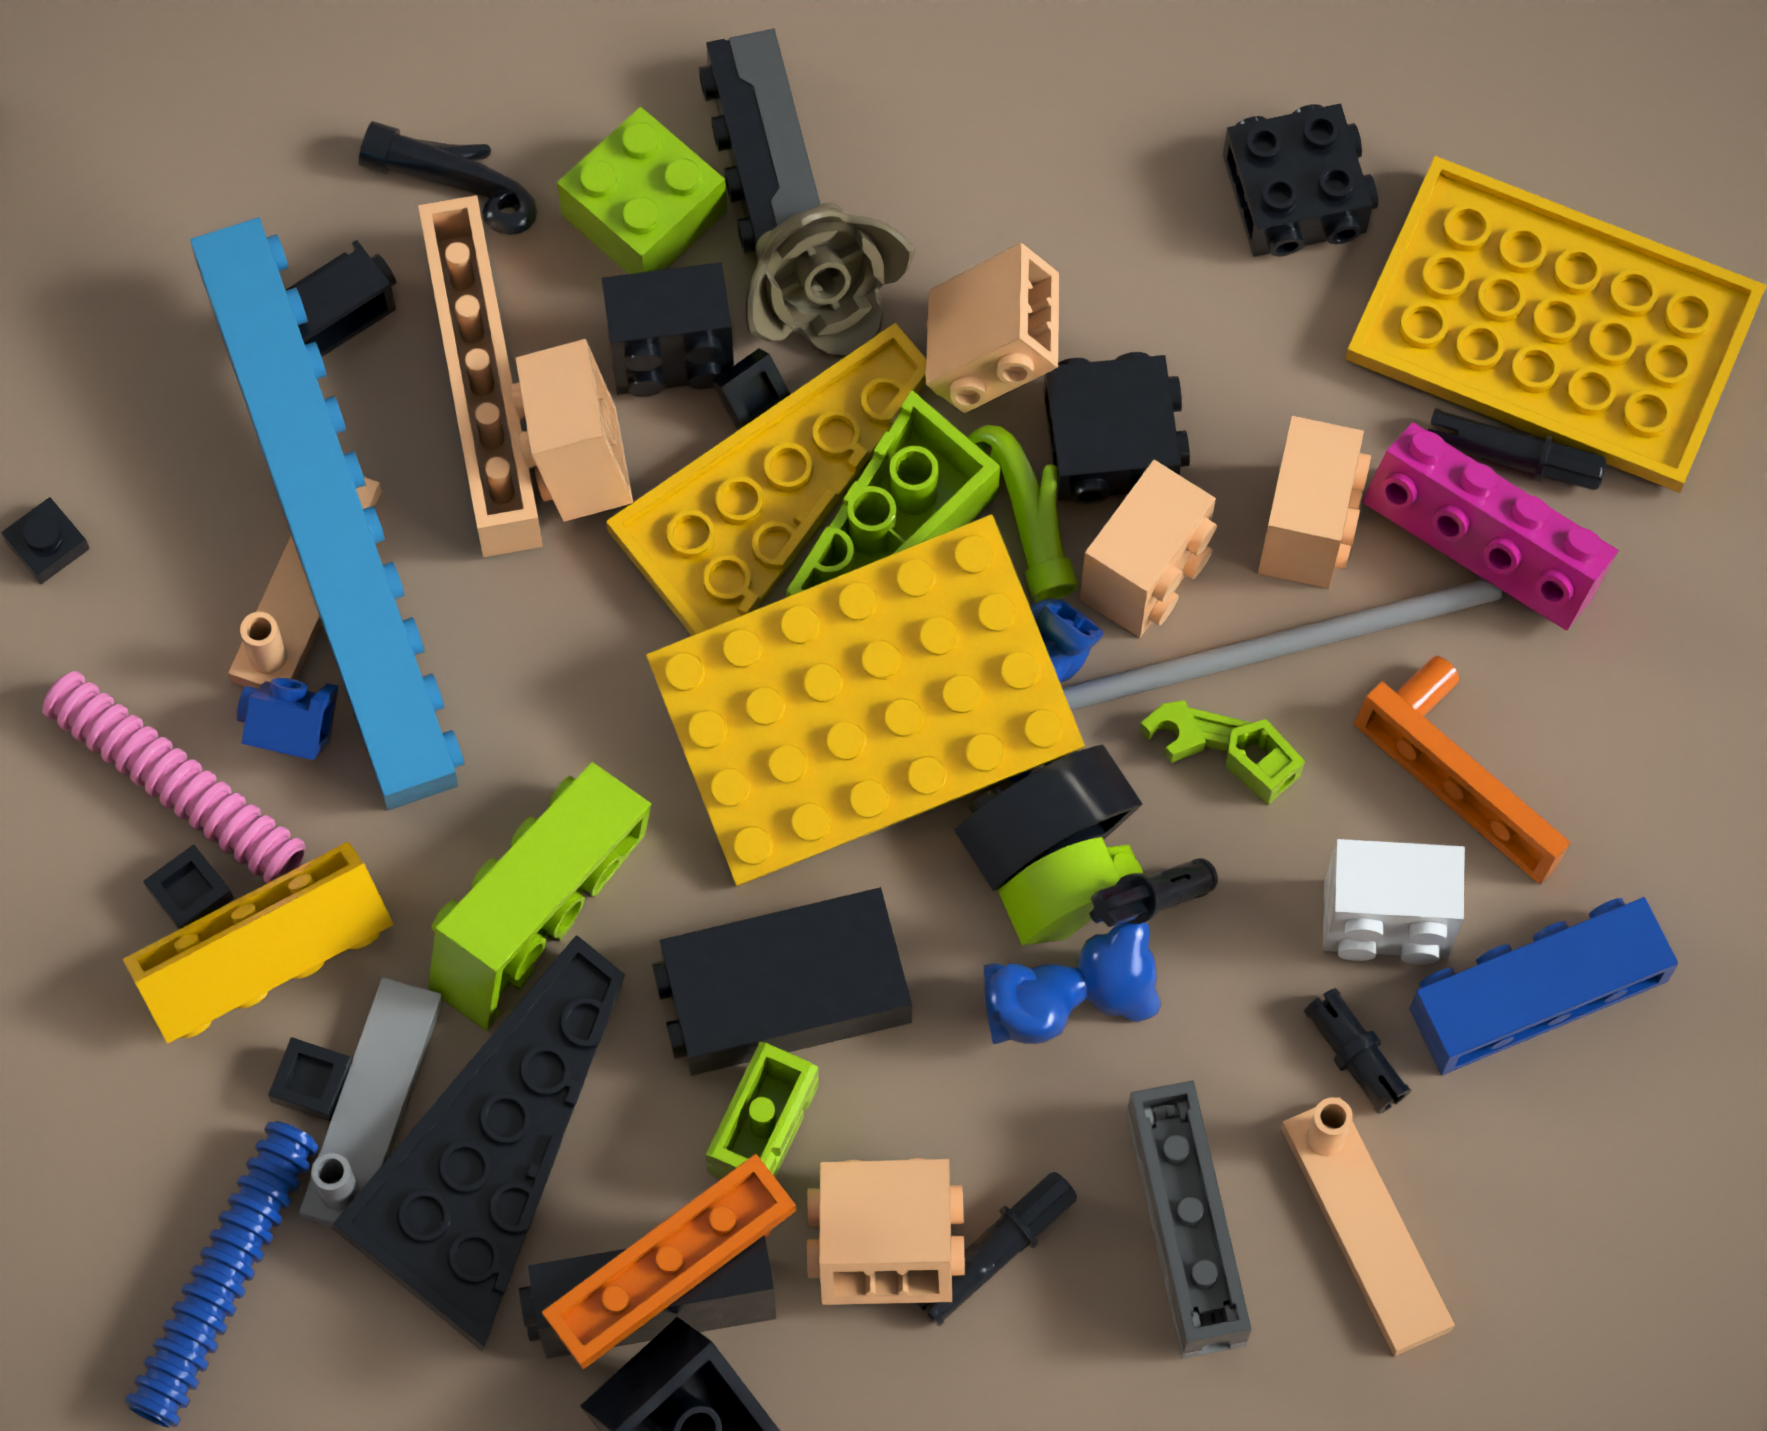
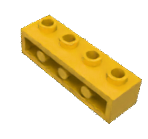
M348 841L122 960L166 1043L169 1044L178 1038H191L202 1033L210 1026L212 1020L235 1008L243 1009L257 1004L266 997L269 990L292 978L301 979L314 974L324 965L326 960L347 949H359L369 945L379 937L381 931L393 926L394 923L364 862Z

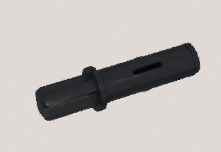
M1435 408L1431 425L1456 431L1459 434L1451 435L1430 428L1428 431L1437 434L1446 443L1465 455L1535 474L1534 480L1540 482L1541 476L1589 490H1597L1601 485L1606 468V458L1603 455L1552 442L1553 435L1547 434L1546 439L1447 413L1438 408Z
M1197 858L1146 876L1141 873L1128 874L1121 877L1115 886L1099 890L1092 895L1091 901L1094 909L1089 912L1090 917L1095 923L1104 921L1108 927L1127 921L1134 924L1147 922L1155 916L1157 911L1203 897L1208 892L1213 891L1218 883L1217 872L1210 861L1204 858Z
M1056 1172L1049 1173L1013 1207L1009 1209L1007 1206H1003L999 1210L1001 1217L964 1250L965 1275L952 1276V1302H937L928 1310V1317L937 1326L940 1327L948 1316L1019 1252H1022L1027 1246L1035 1248L1038 1245L1036 1237L1076 1202L1077 1195L1069 1182ZM932 1303L917 1304L924 1311Z

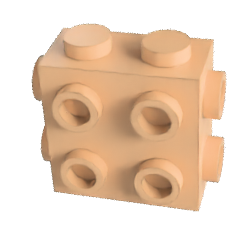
M1019 243L930 289L928 294V319L926 323V385L935 394L943 397L960 411L966 413L1058 368L1059 272L1023 243Z
M912 1158L909 1160L883 1161L852 1159L839 1162H820V1188H808L807 1192L808 1227H820L819 1239H807L808 1279L820 1278L822 1305L952 1302V1276L965 1275L964 1236H951V1224H964L963 1185H950L949 1159L927 1160Z

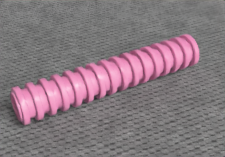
M72 671L63 675L52 685L44 699L42 712L45 717L50 720L57 719L58 726L65 731L72 730L71 734L74 739L79 742L86 741L87 748L93 753L101 752V758L106 763L113 764L116 762L115 767L122 775L130 774V779L136 786L145 785V791L151 797L160 796L159 801L165 808L175 807V815L180 819L189 818V824L194 830L200 831L204 829V836L210 842L219 840L218 845L223 852L231 853L234 851L233 857L235 861L239 864L249 863L248 868L254 875L264 874L263 880L267 884L298 868L305 853L306 845L300 838L290 839V831L283 826L275 828L276 822L271 816L264 815L260 817L261 811L255 804L246 806V799L242 794H231V787L226 782L216 783L217 778L211 771L205 770L201 772L202 766L198 761L194 759L187 761L186 752L180 748L172 750L173 745L166 737L158 738L157 731L151 726L143 727V721L137 715L128 716L129 712L122 704L114 705L113 697L107 693L99 694L98 686L93 682L85 683V678L80 672Z

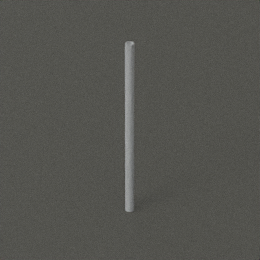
M1485 579L1063 687V691L1072 711L1501 600L1502 591Z

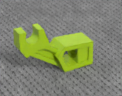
M1182 700L1163 703L1145 718L1140 725V732L1148 740L1157 731L1162 729L1171 730L1176 734L1177 739L1166 746L1164 756L1171 763L1204 751L1205 747L1226 751L1225 767L1267 805L1301 777L1305 760L1267 719L1252 723L1190 708L1186 701ZM1258 744L1259 748L1265 749L1269 754L1259 763L1255 764L1246 756V752L1243 750L1245 747Z

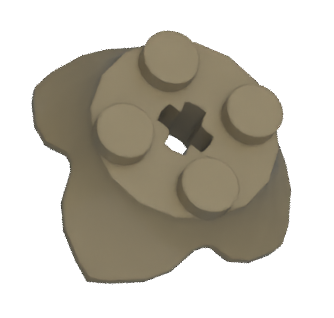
M823 203L816 208L794 214L773 230L764 233L757 241L756 253L759 259L746 297L748 330L755 337L768 342L781 341L791 332H798L814 349L828 356L844 358L879 334L883 319V308L879 294L880 288L884 284L897 282L908 271L915 248L905 236L887 223L868 217L843 213L841 208L834 203ZM825 269L823 272H821L820 274L816 275L819 271Z

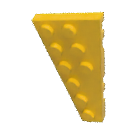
M895 322L606 521L609 534L691 636L758 609L873 455L874 449L885 431L890 430L900 414L901 406L910 391L913 390L918 394L926 384V358Z

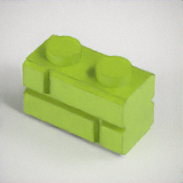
M759 1042L705 1155L707 1172L721 1180L754 1154H757L776 1178L804 1119L803 1110H808L819 1087L818 1066L773 1045Z

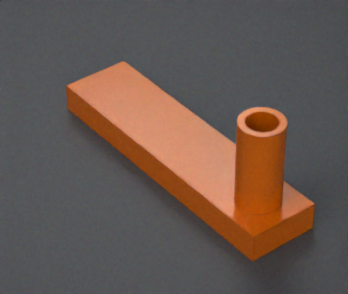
M1433 656L1397 692L1381 681L1366 696L1353 725L1541 885L1557 868L1571 842L1424 717L1459 683V674L1455 667L1446 659L1440 656Z
M754 1154L543 1310V1317L583 1370L765 1235L766 1239L774 1227L797 1211L796 1204L759 1156Z

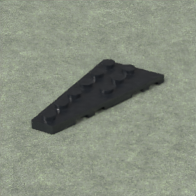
M577 935L331 1227L481 1351L485 1347L502 1297L510 1281L516 1260L532 1223L566 1128L577 1104L591 1062L625 977L621 970Z

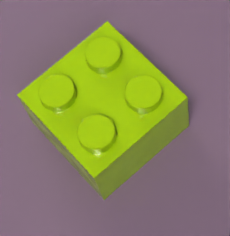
M641 106L557 182L561 216L628 274L666 269L727 213L725 178Z

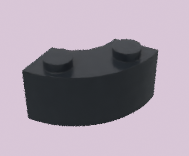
M1102 744L1076 751L1044 764L1043 768L1028 775L1003 792L999 787L984 792L970 804L969 809L972 815L964 820L954 831L992 890L995 891L1034 862L1057 850L1093 838L1102 837L1105 840L1143 803Z

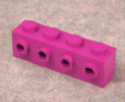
M1414 422L1388 448L1362 500V503L1566 631L1569 630L1592 601L1619 552L1618 549L1600 539L1593 531L1574 523L1550 508L1540 498L1529 495L1497 475L1490 467L1476 462L1446 443L1437 434L1423 429Z

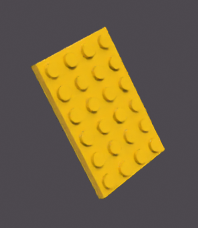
M1434 156L1349 344L1345 360L1535 436L1546 439L1547 434L1553 435L1552 442L1603 455L1606 458V464L1680 493L1767 285Z
M992 514L646 654L736 886H742L1086 748Z

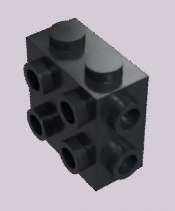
M1341 103L1326 107L1310 104L1298 108L1292 114L1269 119L1262 116H1253L1238 122L1235 126L1227 127L1223 158L1253 257L1269 253L1277 257L1287 256L1299 251L1303 246L1326 241L1330 244H1343L1367 232L1371 211L1378 207L1377 189L1372 175H1363L1358 160V158L1362 157L1360 134L1355 123L1347 124Z
M1130 352L1118 356L1115 360L1090 362L1084 358H1069L1058 362V368L1045 374L1043 396L1052 462L1058 468V501L1073 499L1078 504H1094L1105 500L1108 496L1129 494L1153 460L1158 461L1178 475H1180L1181 467L1190 465L1186 430L1176 431L1174 412H1181L1182 410L1180 381L1178 376L1168 377L1165 355L1149 356L1143 352Z

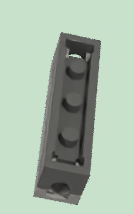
M1194 1080L1131 1092L1126 1114L1181 1357L1186 1359L1245 1347L1252 1328Z

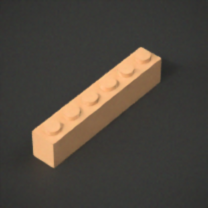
M474 195L418 205L483 558L543 547L530 472L524 461L519 443L518 433L522 432L511 395L510 385L513 382L478 197Z

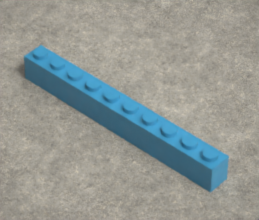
M260 217L192 238L190 242L197 267L387 811L456 788L458 783L455 768L465 765L454 731L450 730L442 733L435 715V711L445 708L434 674L422 676L415 655L425 652L414 618L402 620L395 599L404 597L405 593L393 561L382 565L375 544L385 541L384 533L374 506L363 509L356 488L366 486L355 451L345 454L342 452L336 434L346 431V427L335 396L324 399L317 379L326 377L327 373L316 342L305 345L298 325L306 323L308 320L297 288L289 290L284 288L279 271L289 267L279 236L274 234L266 237Z

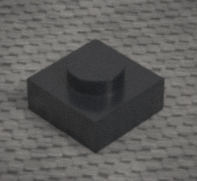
M760 348L711 381L738 430L790 395L770 354Z
M51 497L1 532L7 545L40 584H43L90 549L87 540Z
M194 844L143 881L146 889L178 929L212 913L234 899L229 887Z
M291 1037L268 1094L270 1101L331 1122L352 1062L351 1056Z

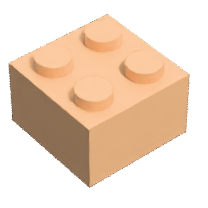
M582 339L516 357L519 382L511 384L510 389L517 415L520 420L526 418L527 431L518 433L519 443L526 466L528 468L535 467L536 481L543 501H554L563 522L632 504L633 498L616 406L587 340Z
M1297 416L1291 417L1258 574L1329 589L1334 568L1346 570L1358 523L1361 496L1364 491L1371 455L1360 453L1364 434L1363 430Z
M1153 460L1086 550L1079 600L1138 638H1141L1152 622L1158 626L1162 625L1178 601L1179 595L1174 592L1185 576L1194 580L1211 556L1212 548L1207 545L1217 528V524L1212 522L1216 498L1158 461Z

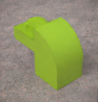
M1099 837L1072 844L1039 859L998 889V892L1022 945L1066 940L1092 920L1089 912L1094 909L1091 897L1095 892L1115 886L1121 877L1131 873L1143 874V871L1130 845L1106 847L1103 838Z

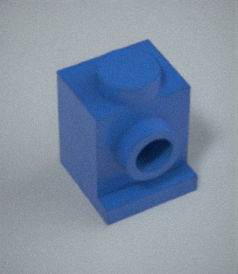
M274 678L270 682L265 681L259 688L245 686L237 709V721L245 723L241 744L314 760L330 742L339 686L326 683L316 693L307 691L308 686L305 683L290 678Z

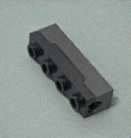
M775 28L730 37L729 40L720 39L706 42L708 65L698 67L705 102L715 100L719 116L711 117L718 152L728 150L732 164L731 167L724 168L729 199L731 203L741 201L745 218L737 219L741 247L744 254L754 252L757 263L759 257L756 253V244L764 233L773 230L794 214L821 205Z

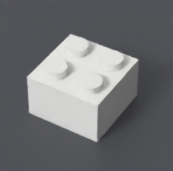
M1337 839L1324 880L1323 951L1338 952L1340 958L1350 961L1371 960L1376 957V954L1401 956L1402 961L1416 965L1433 964L1438 962L1439 958H1448L1464 920L1465 846Z

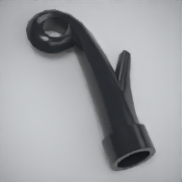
M375 121L369 124L360 149L359 166L384 174L392 170L488 197L489 199L482 211L483 218L488 226L499 234H520L528 230L536 220L537 208L535 200L520 183L484 164L473 161L489 157L491 154L489 145H455L419 140L400 135V129ZM512 207L516 213L506 214L500 210Z

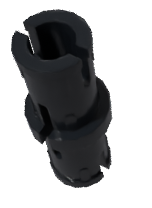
M1331 989L1323 994L1325 997L1323 1003L1319 998L1315 999L1306 1007L1304 1013L1308 1018H1311L1337 1054L1334 1057V1062L1341 1071L1348 1069L1375 1106L1376 1112L1378 1114L1384 1113L1392 1107L1390 1105L1392 1100L1397 1105L1411 1092V1089L1407 1084L1405 1085L1378 1047L1381 1044V1040L1374 1031L1366 1032L1340 996L1341 993L1338 989Z

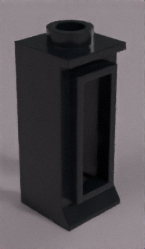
M358 240L352 243L354 252L349 255L344 252L286 289L297 288L308 322L298 325L305 345L316 342L321 357L396 310L391 289L392 286L397 284L393 272L378 253L370 257Z

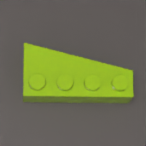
M911 390L903 402L901 412L889 431H885L875 447L874 456L859 480L854 481L843 498V505L829 527L826 526L786 590V596L789 597L971 523L998 497L1000 465Z
M591 762L576 779L571 775L566 777L551 796L549 801L550 807L538 820L533 816L527 818L514 834L510 844L511 848L499 861L494 857L486 861L472 881V890L460 902H457L455 899L450 900L436 916L431 927L435 935L428 990L441 993L443 1000L487 1032L501 1015L497 1009L498 999L510 984L521 990L536 972L534 965L545 948L547 937L551 935L558 941H561L574 925V921L584 905L585 897L582 894L586 891L596 897L646 834L652 803L594 762Z

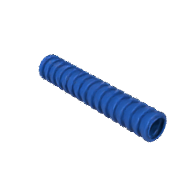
M280 1121L268 1122L264 1128L265 1133L268 1135L266 1140H258L255 1145L256 1151L259 1152L257 1158L251 1157L246 1163L247 1169L250 1170L248 1175H241L237 1180V1185L241 1188L239 1193L230 1194L227 1200L231 1205L230 1210L222 1211L218 1217L222 1223L221 1228L211 1231L209 1238L213 1241L211 1247H204L200 1252V1256L204 1260L202 1265L193 1266L190 1272L194 1277L192 1284L186 1283L181 1289V1292L185 1295L183 1302L177 1301L172 1307V1311L176 1314L174 1319L166 1320L162 1326L164 1331L167 1332L165 1337L156 1338L153 1347L157 1350L155 1356L146 1357L143 1363L148 1369L145 1375H137L134 1381L138 1387L136 1393L127 1394L124 1400L129 1405L128 1408L155 1424L167 1428L178 1426L181 1420L177 1415L179 1408H187L190 1403L189 1398L186 1396L188 1390H196L199 1385L198 1379L195 1378L197 1372L206 1371L209 1365L207 1360H205L207 1353H215L218 1348L217 1343L214 1341L216 1335H224L227 1330V1326L223 1322L225 1317L234 1316L237 1310L233 1305L235 1298L241 1299L246 1293L245 1288L242 1286L244 1280L250 1281L253 1279L255 1272L251 1267L254 1262L259 1263L264 1257V1253L260 1250L262 1245H268L273 1240V1235L269 1232L271 1227L280 1226L283 1219L279 1212L281 1208H289L292 1202L288 1196L289 1192L297 1191L301 1185L297 1178L298 1174L308 1171L310 1165L306 1159L308 1155H316L319 1149L315 1140L310 1135L292 1125Z

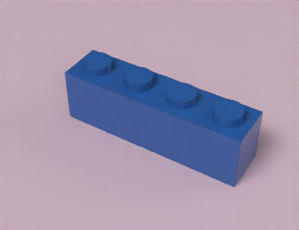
M1642 897L1628 904H1625L1623 898L1610 900L1593 909L1589 913V920L1569 927L1566 921L1554 923L1538 931L1532 937L1533 943L1513 951L1509 944L1498 946L1476 959L1477 966L1455 974L1453 968L1442 969L1420 981V989L1416 990L1409 1010L1441 1076L1667 983L1676 969L1678 961L1646 898Z

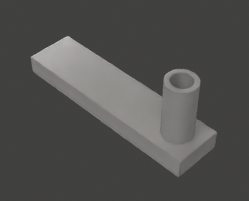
M381 977L318 1158L312 1165V1176L299 1210L302 1219L332 1227L336 1219L390 1157L444 1002L441 993Z

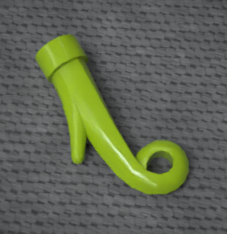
M985 425L977 428L968 436V439L983 452L991 446L990 458L1000 465V472H1003L1028 566L1024 574L1032 600L1040 602L1047 598L1060 599L1072 594L1079 588L1072 561L1070 558L1065 557L1061 542L1057 513L1058 468L1053 464L1045 466L1040 487L1023 448L1010 432L1001 426Z

